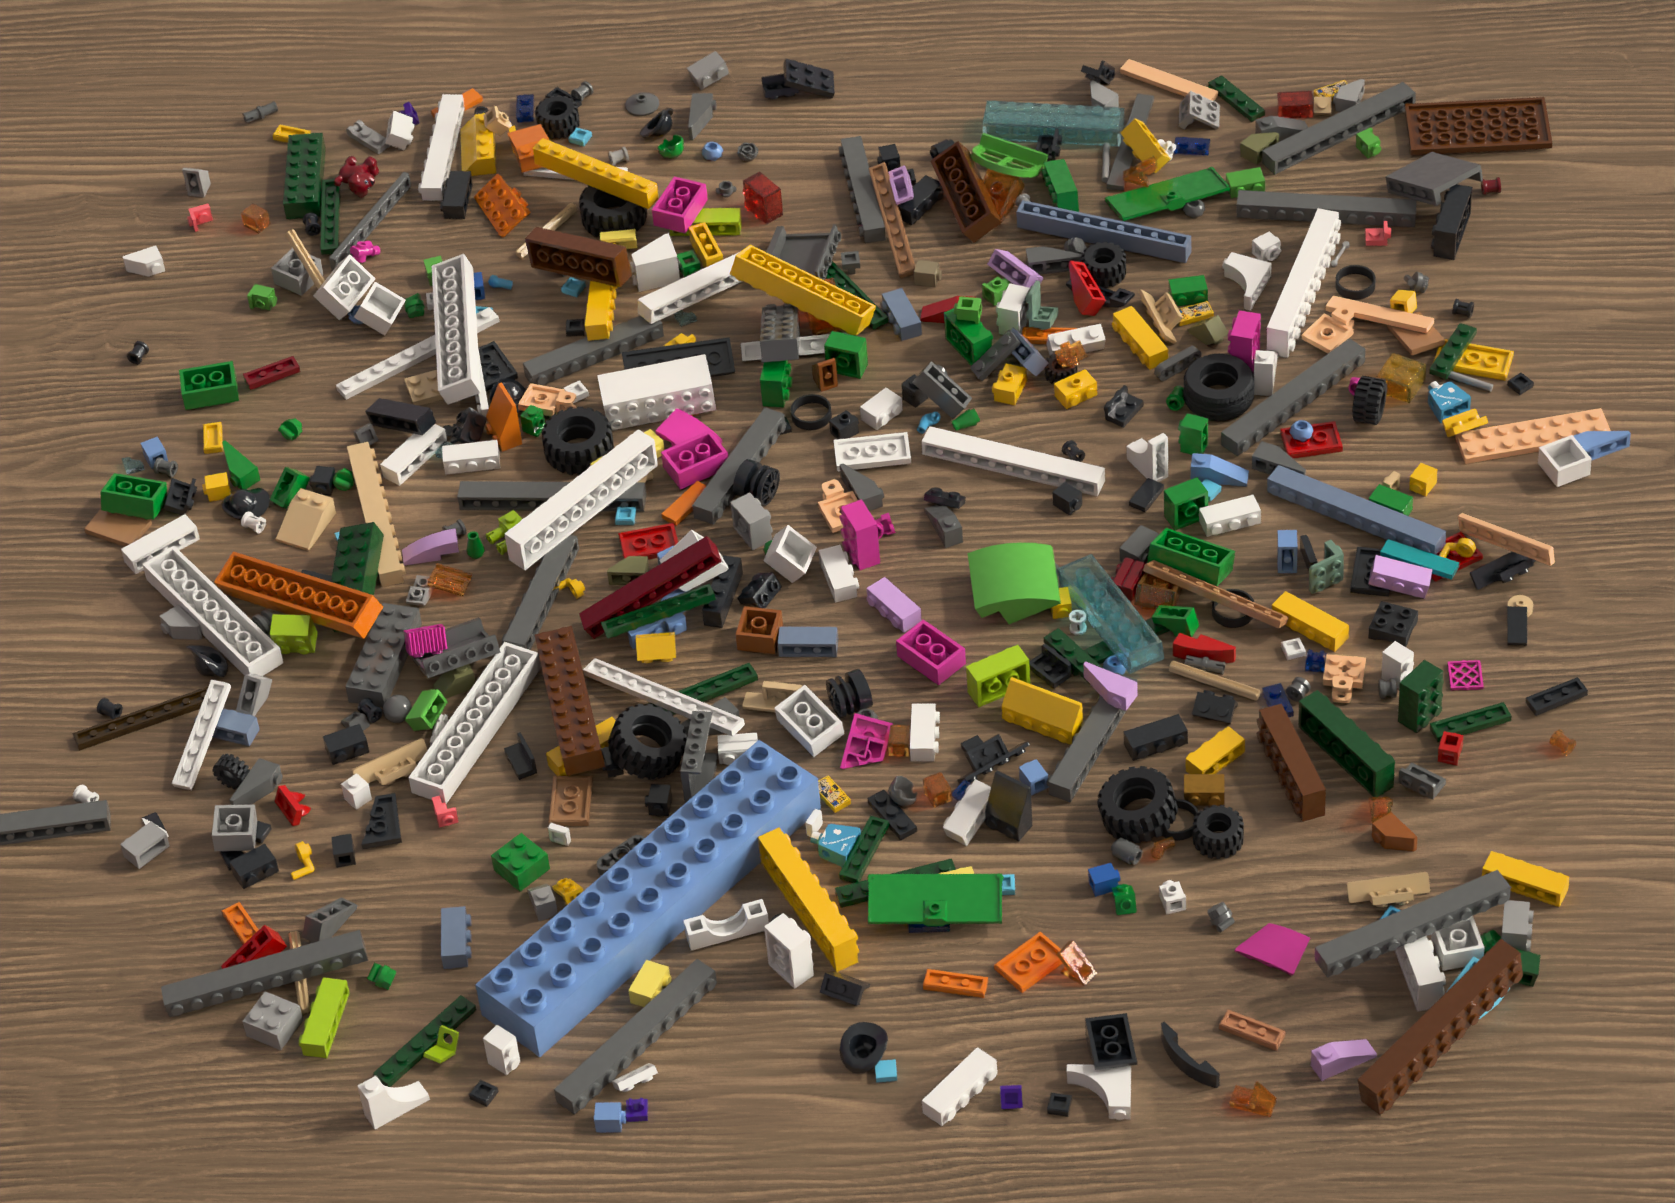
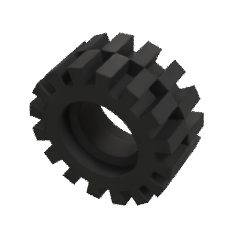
M1061 352V355L1055 353V356L1050 355L1049 358H1046L1048 365L1045 367V377L1051 384L1078 373L1077 360L1074 356L1070 357L1069 353L1067 355H1064V352Z
M223 754L212 769L213 775L217 776L216 779L218 781H222L221 784H226L228 788L232 787V789L236 790L250 772L249 766L244 765L245 762L243 760L240 761L239 757L234 758L232 754L230 756L229 754Z

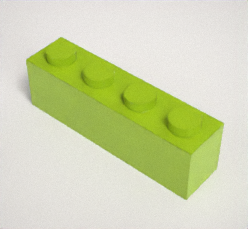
M702 208L691 226L705 222L712 235H740L742 223L740 208ZM689 229L686 233L670 230V236H689Z
M323 977L321 985L317 986L315 1002L311 1003L310 1016L306 1018L304 1033L299 1037V1047L302 1048L304 1056L328 1057L350 994L347 980Z

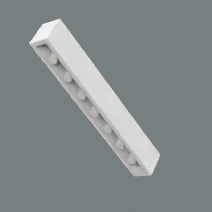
M442 94V99L438 102V113L435 114L436 124H433V136H430V148H427V159L424 160L425 170L421 173L422 183H419L418 191L422 194L423 201H443V190H446V178H449L465 109L463 95Z
M737 254L639 298L638 314L652 324L742 282L730 275Z

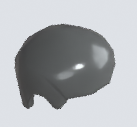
M393 695L387 698L383 705V714L386 720L393 723L405 721L412 709L411 702L402 695Z
M896 776L888 789L891 799L903 807L913 805L918 795L917 792L913 793L914 784L903 776Z

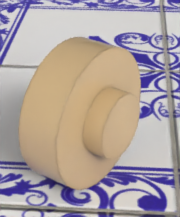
M1516 595L1508 601V606L1527 607V617L1533 612V601L1527 596Z

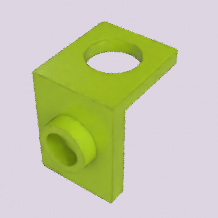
M443 1025L440 1026L437 1045L424 1052L423 1057L441 1064L456 1054L459 1032ZM444 1033L451 1035V1044L445 1042L443 1038Z

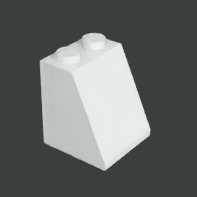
M669 233L664 234L631 254L632 262H630L631 272H634L631 278L633 285H637L639 292L667 286L680 280L677 255Z
M693 530L689 531L659 560L660 563H663L704 537ZM719 553L721 563L679 587V589L687 592L726 572L729 568L721 554Z

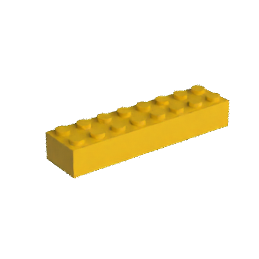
M749 245L735 256L730 275L734 276L737 280L744 281L753 288L761 289L769 296L777 297L786 304L796 306L800 311L808 312L814 315L815 318L828 322L833 327H839L849 335L857 336L870 325L876 308L875 305L752 245Z
M777 828L759 836L761 864L834 970L839 972L858 963L857 954L859 949L856 944L858 936L855 930L848 927L847 919L844 915L841 916L839 914L836 903L830 901L827 890L824 887L821 888L817 876L810 872L808 863L805 860L802 861L797 847L791 845L788 834H784L780 828Z

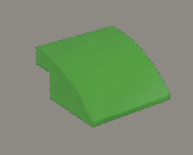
M1006 543L967 553L974 606L981 618L999 611L1008 624H1012L1061 604L1051 545Z

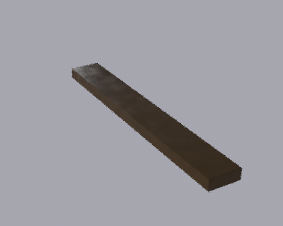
M208 687L74 732L72 734L78 750L80 751L199 710Z

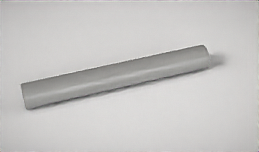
M1107 142L1103 144L1102 181L1104 183L1109 178L1110 144Z
M1453 371L1448 376V378L1490 392L1493 389V384Z

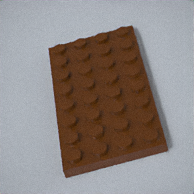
M1545 97L1405 104L1411 155H1426L1431 152L1447 154L1552 148Z

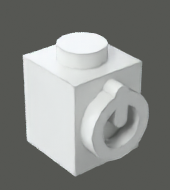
M1267 232L1252 240V254L1259 260L1273 261L1282 251L1280 249L1281 242L1278 237H1275L1271 232Z

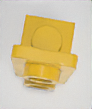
M568 878L561 879L556 885L552 886L553 890L563 897L566 906L584 891L580 885Z

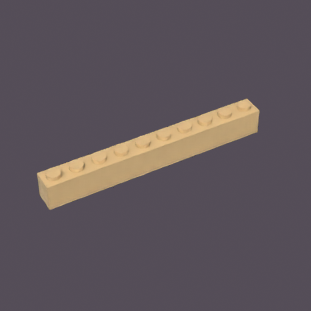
M369 442L347 446L365 523L375 522L384 534L378 567L381 587L404 583L402 575L406 574L403 563H399L402 561L400 550L396 551L399 548L397 537L393 538L396 535L394 525L389 524L392 522L390 511L386 512L389 506L387 498L383 499L386 495L384 486H380V484H383L381 474L376 473L379 472L377 461H373V459H376L374 448L370 449Z

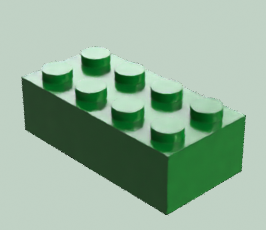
M1165 528L1150 543L1147 563L1155 560L1214 586H1218L1233 571L1236 551Z

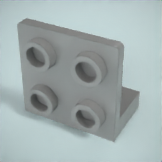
M1190 91L1179 104V127L1185 130L1196 119L1218 129L1220 105L1198 93Z

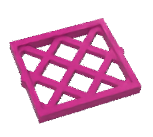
M1480 660L1448 661L1451 691H1468L1484 688ZM1465 667L1469 671L1464 673L1461 671V669ZM1471 672L1476 674L1474 678L1469 676ZM1460 673L1463 676L1461 678H1457L1454 675ZM1465 677L1470 680L1467 684L1462 681ZM1473 682L1477 684L1475 686H1469Z

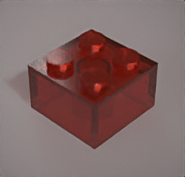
M760 171L743 180L744 205L748 211L755 214L765 224H769L783 216L781 189Z

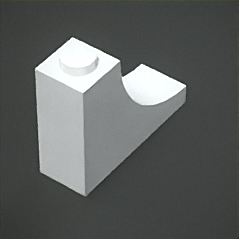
M1231 252L1229 257L1223 261L1224 277L1234 280L1244 289V309L1251 311L1271 277V263Z
M1256 350L1254 361V395L1271 396L1273 394L1278 352Z
M1162 433L1149 440L1148 443L1142 438L1127 445V460L1146 478L1157 482L1167 478L1168 437Z
M1067 1064V1084L1083 1086L1095 1092L1104 1101L1108 1109L1109 1119H1130L1131 1066L1095 1070L1094 1065Z
M374 1076L358 1085L365 1117L374 1129L430 1100L429 1094L419 1081L404 1087L391 1088L384 1086L377 1076Z

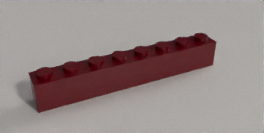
M705 536L580 612L579 615L584 630L595 639L605 633L601 622L649 606L721 563L717 546Z

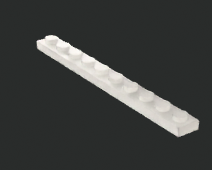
M490 307L476 314L477 333L499 322L498 315ZM435 335L336 384L337 391L347 400L435 355Z
M596 658L583 669V673L587 677L691 719L692 711L712 712L710 727L730 736H734L745 725L743 718Z

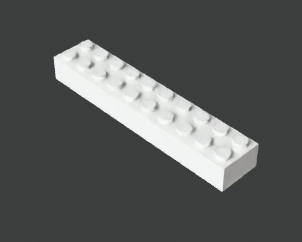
M1317 209L1267 326V351L1278 352L1280 357L1288 358L1290 352L1294 351L1295 340L1300 337V328L1305 325V316L1309 315L1311 303L1315 301L1316 291L1320 289V280L1325 277V268L1329 267L1331 255L1334 256L1336 244H1339L1341 234L1338 233L1341 226V220H1338L1339 212Z
M464 254L432 265L438 392L448 405L481 393L473 267Z
M638 429L595 464L591 465L581 475L577 476L572 482L564 486L554 496L550 497L540 507H537L531 514L523 518L513 528L509 529L505 533L509 560L523 570L528 569L656 468L658 462L654 439Z
M175 546L170 547L143 564L147 581L174 607L177 605L182 607L200 625L201 633L244 675L257 674L263 676L283 664L280 647Z
M507 642L503 643L500 647L501 653L495 654L408 777L412 793L431 800L432 797L440 796L441 802L447 804L541 669L537 652Z

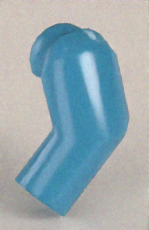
M492 275L488 280V284L492 288L511 290L513 281Z
M934 411L923 415L917 431L924 434L928 426L939 422L940 414Z

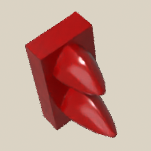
M281 785L277 788L274 802L292 826L299 825L301 817L307 815L311 810L309 806L298 803L304 799L305 794L289 791L286 785Z

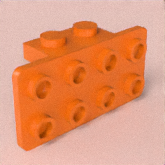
M496 174L474 196L501 237H505L531 213L527 207L528 203L520 197L522 194L519 190L508 186L499 174Z

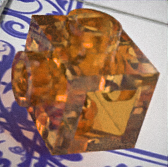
M1080 340L1072 343L1070 341L1059 345L1060 349L1055 351L1056 360L1062 368L1067 366L1070 369L1080 364V360L1088 357Z

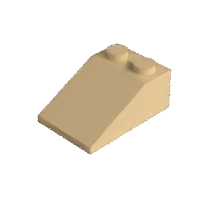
M300 488L289 505L276 541L309 551L336 514L333 498Z

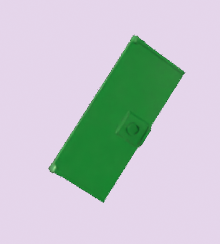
M1209 167L1105 197V202L1122 221L1163 209L1172 211L1183 208L1188 202L1230 191V187L1213 167Z
M868 874V924H925L926 926L1002 924V880L1004 876L1002 874Z

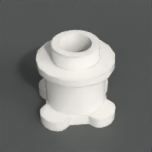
M1159 139V144L1172 159L1176 145L1171 143V141L1164 142V140Z

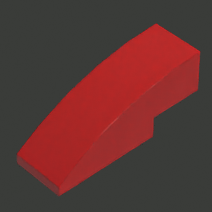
M1179 633L1173 642V656L1184 660L1187 655L1198 658L1208 657L1209 660L1233 663L1236 660V647L1202 634L1195 639Z

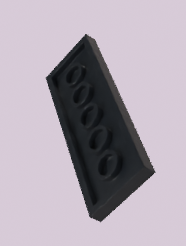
M730 337L622 352L624 370L705 354L710 377L735 374Z

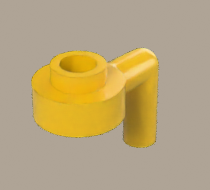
M1461 538L1457 543H1446L1439 556L1446 558L1451 550L1456 551L1463 557H1471L1476 550V545L1471 539Z
M570 578L561 581L560 585L555 586L553 589L559 588L560 591L569 587L576 599L584 596L583 591H585L581 580H571Z
M303 841L294 846L299 860L305 867L290 873L293 880L313 873L315 870L310 860V855H312L311 848L308 843L305 844Z

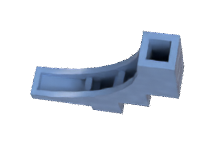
M674 546L657 553L658 565L661 564L659 560ZM678 588L664 596L661 601L685 592ZM683 612L677 613L672 617L663 618L655 623L638 627L636 630L628 631L630 646L633 649L636 648V635L675 632V635L686 631V618Z

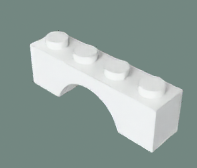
M762 899L742 904L741 909L734 916L725 920L713 921L707 919L704 915L683 920L685 935L691 951L765 931L764 926L769 923L768 913Z

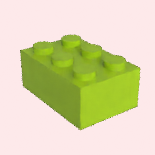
M1019 645L1007 648L1004 651L966 666L967 691L978 708L1005 697L1009 681L1012 677L1030 684L1029 659Z

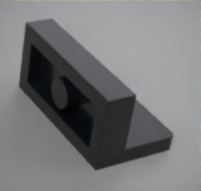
M521 732L517 733L518 743L504 748V752L516 776L521 780L537 774L535 758Z
M831 971L824 974L820 993L857 1006L860 1005L864 989L869 988L870 983Z

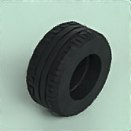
M1210 354L1197 359L1187 368L1184 375V400L1194 414L1208 418L1211 421H1227L1242 415L1252 405L1254 399V375L1251 368L1238 357L1229 354ZM1213 385H1225L1229 388L1216 390L1208 387Z

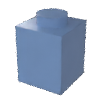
M158 437L140 443L143 455L151 469H154V463L158 457L168 461L166 450Z
M1037 759L1019 767L1020 781L1031 787V795L1049 788L1047 786L1048 774Z
M621 1102L595 1103L594 1123L596 1133L622 1131V1124L626 1123V1111H622Z

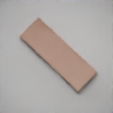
M1227 1010L1219 1024L1220 1030L1275 1051L1278 1050L1286 1035L1284 1030L1231 1010Z

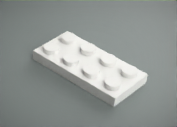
M907 432L834 440L837 471H840L839 464L842 463L854 470L911 464Z

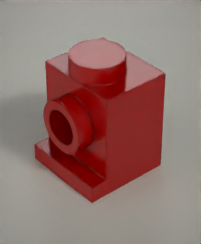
M1443 732L1438 748V762L1458 765L1464 735Z

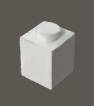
M357 773L341 783L344 799L356 810L372 800L369 784Z

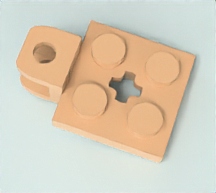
M1342 305L1332 312V317L1324 313L1302 334V340L1326 353H1330L1354 334V320H1351L1354 316V310Z
M530 383L518 403V410L525 411L531 404L543 409V415L553 416L555 412L557 415L561 410L565 411L570 407H573V409L577 408L573 405L576 394L567 392L564 389Z
M833 479L822 483L823 501L818 502V508L832 533H835L843 528L839 517L842 515L840 513L841 506L856 502L858 499L853 491L844 493L841 484ZM829 486H834L835 488H834V489H829L828 487H829Z
M1327 654L1323 685L1332 686L1333 702L1349 703L1352 698V688L1362 689L1366 658Z

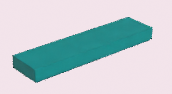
M1389 539L1380 551V556L1432 569V574L1452 580L1459 568V562Z

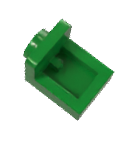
M1120 884L1112 888L1116 914L1136 913V898L1132 885Z

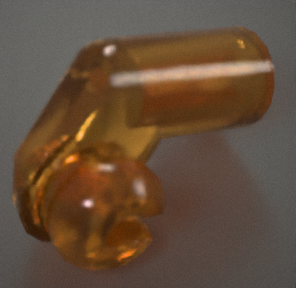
M1173 837L1155 842L1151 849V856L1154 859H1160L1163 857L1166 849L1175 847Z

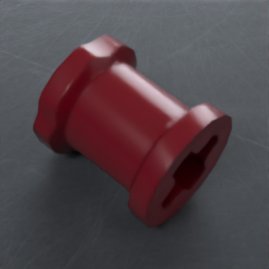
M1496 177L1494 180L1483 179L1481 182L1482 194L1486 195L1488 192L1501 193L1500 178Z

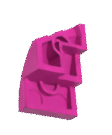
M678 408L656 429V434L660 438L671 442L672 447L709 430L720 444L723 443L722 439L708 426Z
M855 713L840 768L845 769L883 761L893 723Z
M1268 923L1236 947L1234 951L1250 960L1255 959L1270 968L1275 967L1292 976L1310 938L1289 928Z

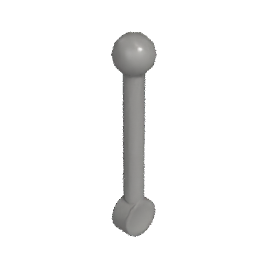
M1348 241L1342 243V248L1336 258L1331 261V266H1337V261L1344 250L1349 248L1350 243Z

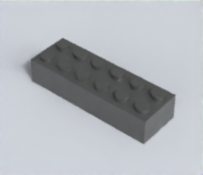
M786 303L782 306L768 304L762 307L760 332L762 362L799 359L800 319L798 307Z
M382 603L383 609L370 630L346 684L349 702L359 704L363 699L370 698L376 707L383 708L385 701L392 694L409 655L406 652L403 631L420 628L422 625L419 608Z

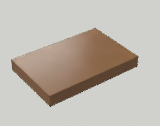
M1387 325L1390 332L1411 355L1445 345V339L1433 326L1428 333H1422Z
M100 509L84 530L86 534L126 547L141 539L152 525V522L142 517L109 513Z
M553 776L549 825L554 823L560 826H589L593 776Z

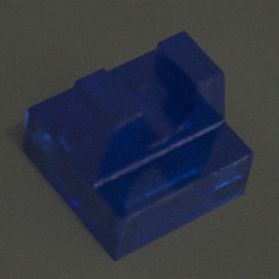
M1308 649L1305 671L1324 673L1327 653L1322 650L1320 652H1313V650Z

